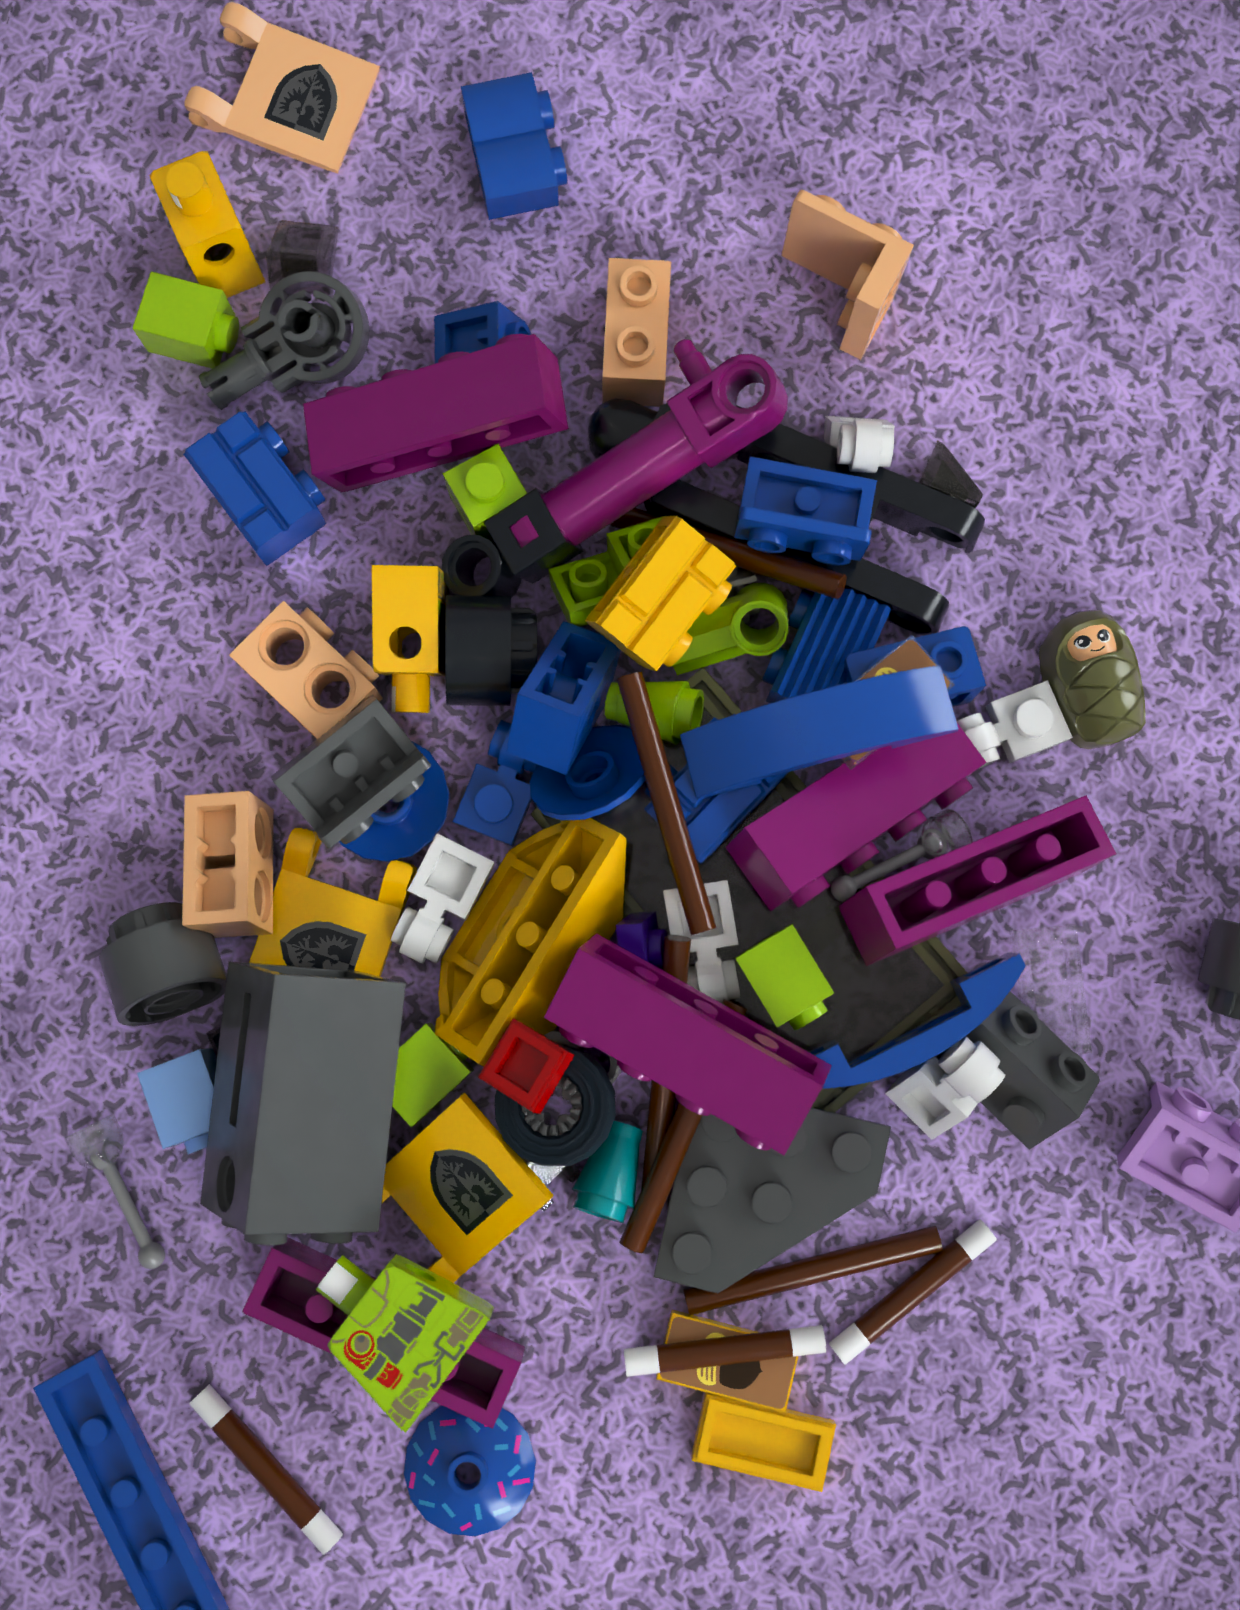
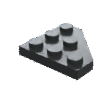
M811 1107L784 1156L772 1148L770 1150H761L749 1145L737 1135L735 1127L712 1114L709 1116L703 1115L675 1178L653 1277L720 1293L878 1193L891 1126Z

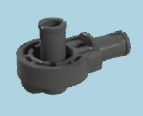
M312 271L289 275L276 283L267 293L261 305L259 316L241 327L244 336L249 338L246 344L243 345L244 349L210 371L203 372L199 375V379L203 388L206 389L209 386L212 388L207 395L221 410L267 380L271 381L275 389L280 393L288 391L302 381L312 384H327L340 380L358 366L366 352L369 341V321L365 308L358 296L349 287L329 275ZM310 286H324L336 290L333 298L317 290H314L313 293L315 298L322 302H328L333 308L323 303H308L312 300L311 293L306 290H298ZM350 323H353V336L347 352L336 364L331 367L327 364L337 360L344 353L339 346L342 341L349 343L351 337ZM312 366H320L319 371L310 372Z

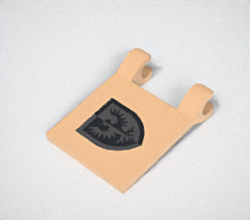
M235 2L227 3L220 16V24L225 27L223 31L224 39L228 42L256 50L233 106L213 92L199 86H194L189 90L184 101L185 108L190 111L189 121L202 128L230 134L284 156L338 174L380 71V66L268 23L243 5Z

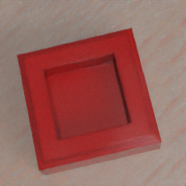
M513 1018L478 1078L531 1112L540 1114L575 1055L521 1021Z

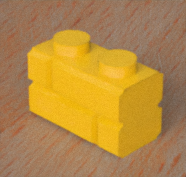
M677 516L663 517L585 621L642 667L657 671L662 664L671 667L689 648L693 637L687 631L701 612H704L706 615L712 614L729 595L732 584L726 579L735 569L736 565L713 544L707 542L705 537L682 518Z

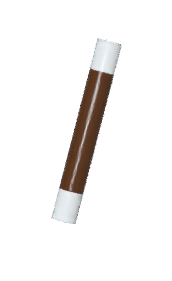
M979 1219L948 1244L942 1252L937 1253L830 1341L829 1345L846 1365L997 1241L996 1237L986 1224Z
M818 1325L624 1349L626 1376L631 1377L826 1353V1341L823 1326Z
M209 1384L189 1403L323 1555L326 1554L340 1540L343 1533L216 1390Z

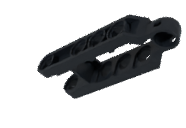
M616 398L602 403L590 417L588 425L590 451L597 459L671 410L667 403L661 405L657 412L625 399ZM780 423L769 433L736 452L738 454L737 460L748 464L751 456L877 480L870 523L872 518L913 536H917L921 532L954 547L966 548L965 553L973 551L985 523L983 515L974 507L883 467H878L876 473L849 471V465L837 464L836 447ZM677 480L643 502L647 512L666 517L677 516L691 526L745 543L748 542V540L734 538L740 505L682 480ZM786 548L785 552L780 553L846 574V589H852L855 593L863 594L868 599H875L879 604L888 605L891 611L886 621L918 635L924 636L939 632L949 608V601L938 591L863 558L861 561L851 560L846 565H831L813 559L811 556L812 552Z

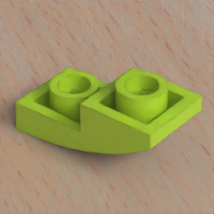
M666 516L606 533V552L549 569L550 586L568 623L579 627L587 625L585 619L656 525Z

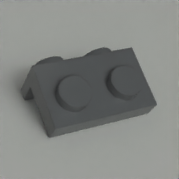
M372 695L273 774L271 778L329 849L339 841L343 844H348L360 837L372 825L374 819L371 815L392 799L394 803H397L413 794L424 782L425 778L422 774L430 768L431 764L377 698Z
M1011 991L1000 1005L967 1035L973 1043L980 1040L1000 1059L998 1068L1005 1074V1078L1000 1085L980 1103L1028 1149L1033 1148L1078 1119L1100 1082L1099 1076L1087 1065L1084 1059L1073 1052L1038 1018L1033 1010L1025 1006ZM947 1050L936 1055V1058L939 1060Z

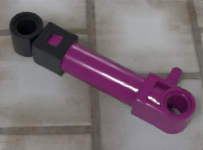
M683 339L674 346L673 351L680 362L679 367L690 386L666 401L671 410L544 493L535 488L486 520L485 527L493 541L480 535H465L456 539L447 548L442 559L445 584L457 595L511 596L512 598L517 593L521 579L532 584L536 583L549 574V569L561 566L582 553L584 550L580 543L700 465L706 463L712 469L753 441L769 433L782 422L788 404L785 387L773 368L761 357L753 354H739L727 359L712 370L703 354L697 351L691 340ZM751 383L765 385L764 394L756 405L750 408L736 407L737 396L745 386ZM489 556L491 572L482 584L476 586L474 569L483 558Z

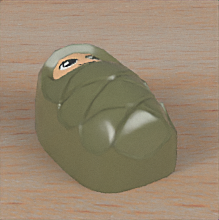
M1101 610L1077 611L1061 619L1042 643L1039 649V663L1043 682L1048 680L1073 737L1070 740L1080 748L1095 749L1109 746L1134 736L1146 724L1145 696L1138 660L1125 631L1113 616Z

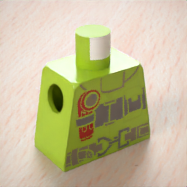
M397 1254L390 1260L376 1280L342 1255L316 1288L317 1292L348 1315L347 1319L327 1344L330 1351L397 1427L405 1433L488 1323L494 1310V1306L488 1301Z

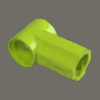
M762 582L752 583L742 588L736 596L725 599L712 614L706 615L704 612H701L687 631L693 637L689 648L672 666L676 674H684L744 654L764 656L777 651L786 641L789 631L787 601L782 592L770 584ZM764 608L771 611L777 619L766 629L757 630L746 625L742 618L752 609Z

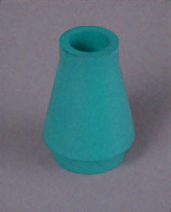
M613 1122L608 1138L588 1158L572 1188L573 1191L577 1192L573 1208L603 1219L624 1223L627 1209H634L639 1147L643 1130L622 1122Z

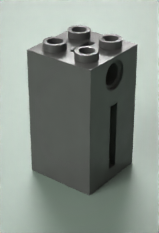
M228 961L200 1204L220 1217L222 1225L235 1228L243 1233L246 1242L258 1245H281L287 1242L288 1234H311L310 1238L318 1242L342 1244L351 1242L353 1233L379 1231L406 987L405 982L355 970Z

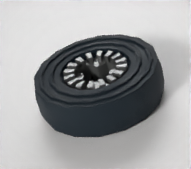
M564 1044L558 1045L575 1056L557 1086L562 1087V1098L570 1101L572 1108L569 1111L571 1112L570 1114L559 1115L556 1125L550 1124L551 1116L548 1111L542 1110L540 1114L533 1113L502 1092L496 1090L495 1120L504 1141L522 1159L542 1167L571 1166L592 1156L608 1138L616 1116L615 1090L606 1070L589 1053Z

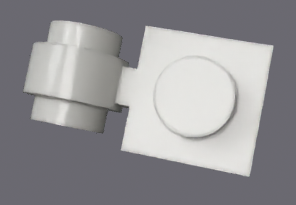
M825 416L824 442L837 448V464L849 465V471L876 473L878 467H890L895 425L885 419Z
M1048 680L990 702L985 707L992 722L985 723L981 713H976L957 721L987 762L982 767L1000 760L996 748L1000 747L1001 744L1009 763H1012L1073 738Z
M437 833L407 890L410 894L427 903L419 911L407 907L391 937L392 942L401 946L399 953L422 964L426 959L437 964L454 932L453 928L444 924L446 918L443 916L447 911L465 921L467 920L495 865L494 861Z
M728 880L704 884L717 928L694 935L690 934L678 889L663 890L670 935L690 938V953L696 952L697 959H694L695 965L689 966L687 984L720 1003L723 1002V999L740 998L734 959L721 961L720 955H717L716 952L718 948L739 945Z
M965 1036L951 1046L939 1060L933 1057L906 1071L891 1085L885 1094L933 1140L968 1118L976 1105L987 1098L1005 1078V1074L998 1068L1000 1059L980 1040L973 1043Z

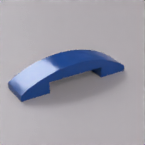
M941 665L880 675L787 698L700 726L680 734L696 798L699 800L762 783L761 779L890 745L892 749L954 733L959 728Z
M1006 953L950 981L961 1003L960 1006L848 1062L839 1044L834 1039L809 1051V1053L832 1065L823 1088L854 1086L877 1081L922 1064L953 1046L980 1025L1000 1005L1016 984L1026 967L1020 953Z

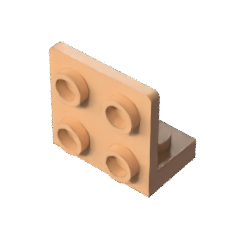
M799 190L792 204L781 256L848 289L846 294L848 301L837 323L838 326L846 329L840 350L861 360L894 299L914 245L903 240L896 230L885 224H871L847 212L838 201L829 196H815L805 190Z

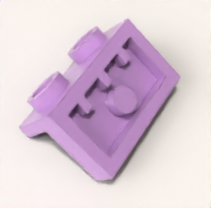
M1156 1081L1149 1091L1152 1104L1151 1109L1117 1155L1119 1169L1236 1233L1240 1228V1119H1236L1233 1123L1213 1112L1212 1107L1204 1098L1190 1089L1178 1087L1175 1091Z

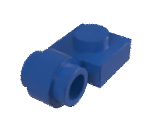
M501 720L495 730L488 750V755L498 759V771L478 763L476 764L453 823L513 847L532 801L530 784L517 778L519 774L524 772V769L534 773L537 764L506 752L511 723Z

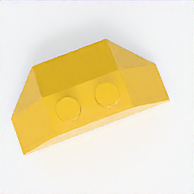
M592 818L585 820H560V823L540 830L507 852L471 910L467 920L464 921L441 958L438 991L440 1017L436 1018L435 1035L484 1067L513 1018L521 1021L543 1036L557 1027L556 1024L545 1019L544 1016L578 948L596 933L610 940L616 930V924L623 918L626 837Z

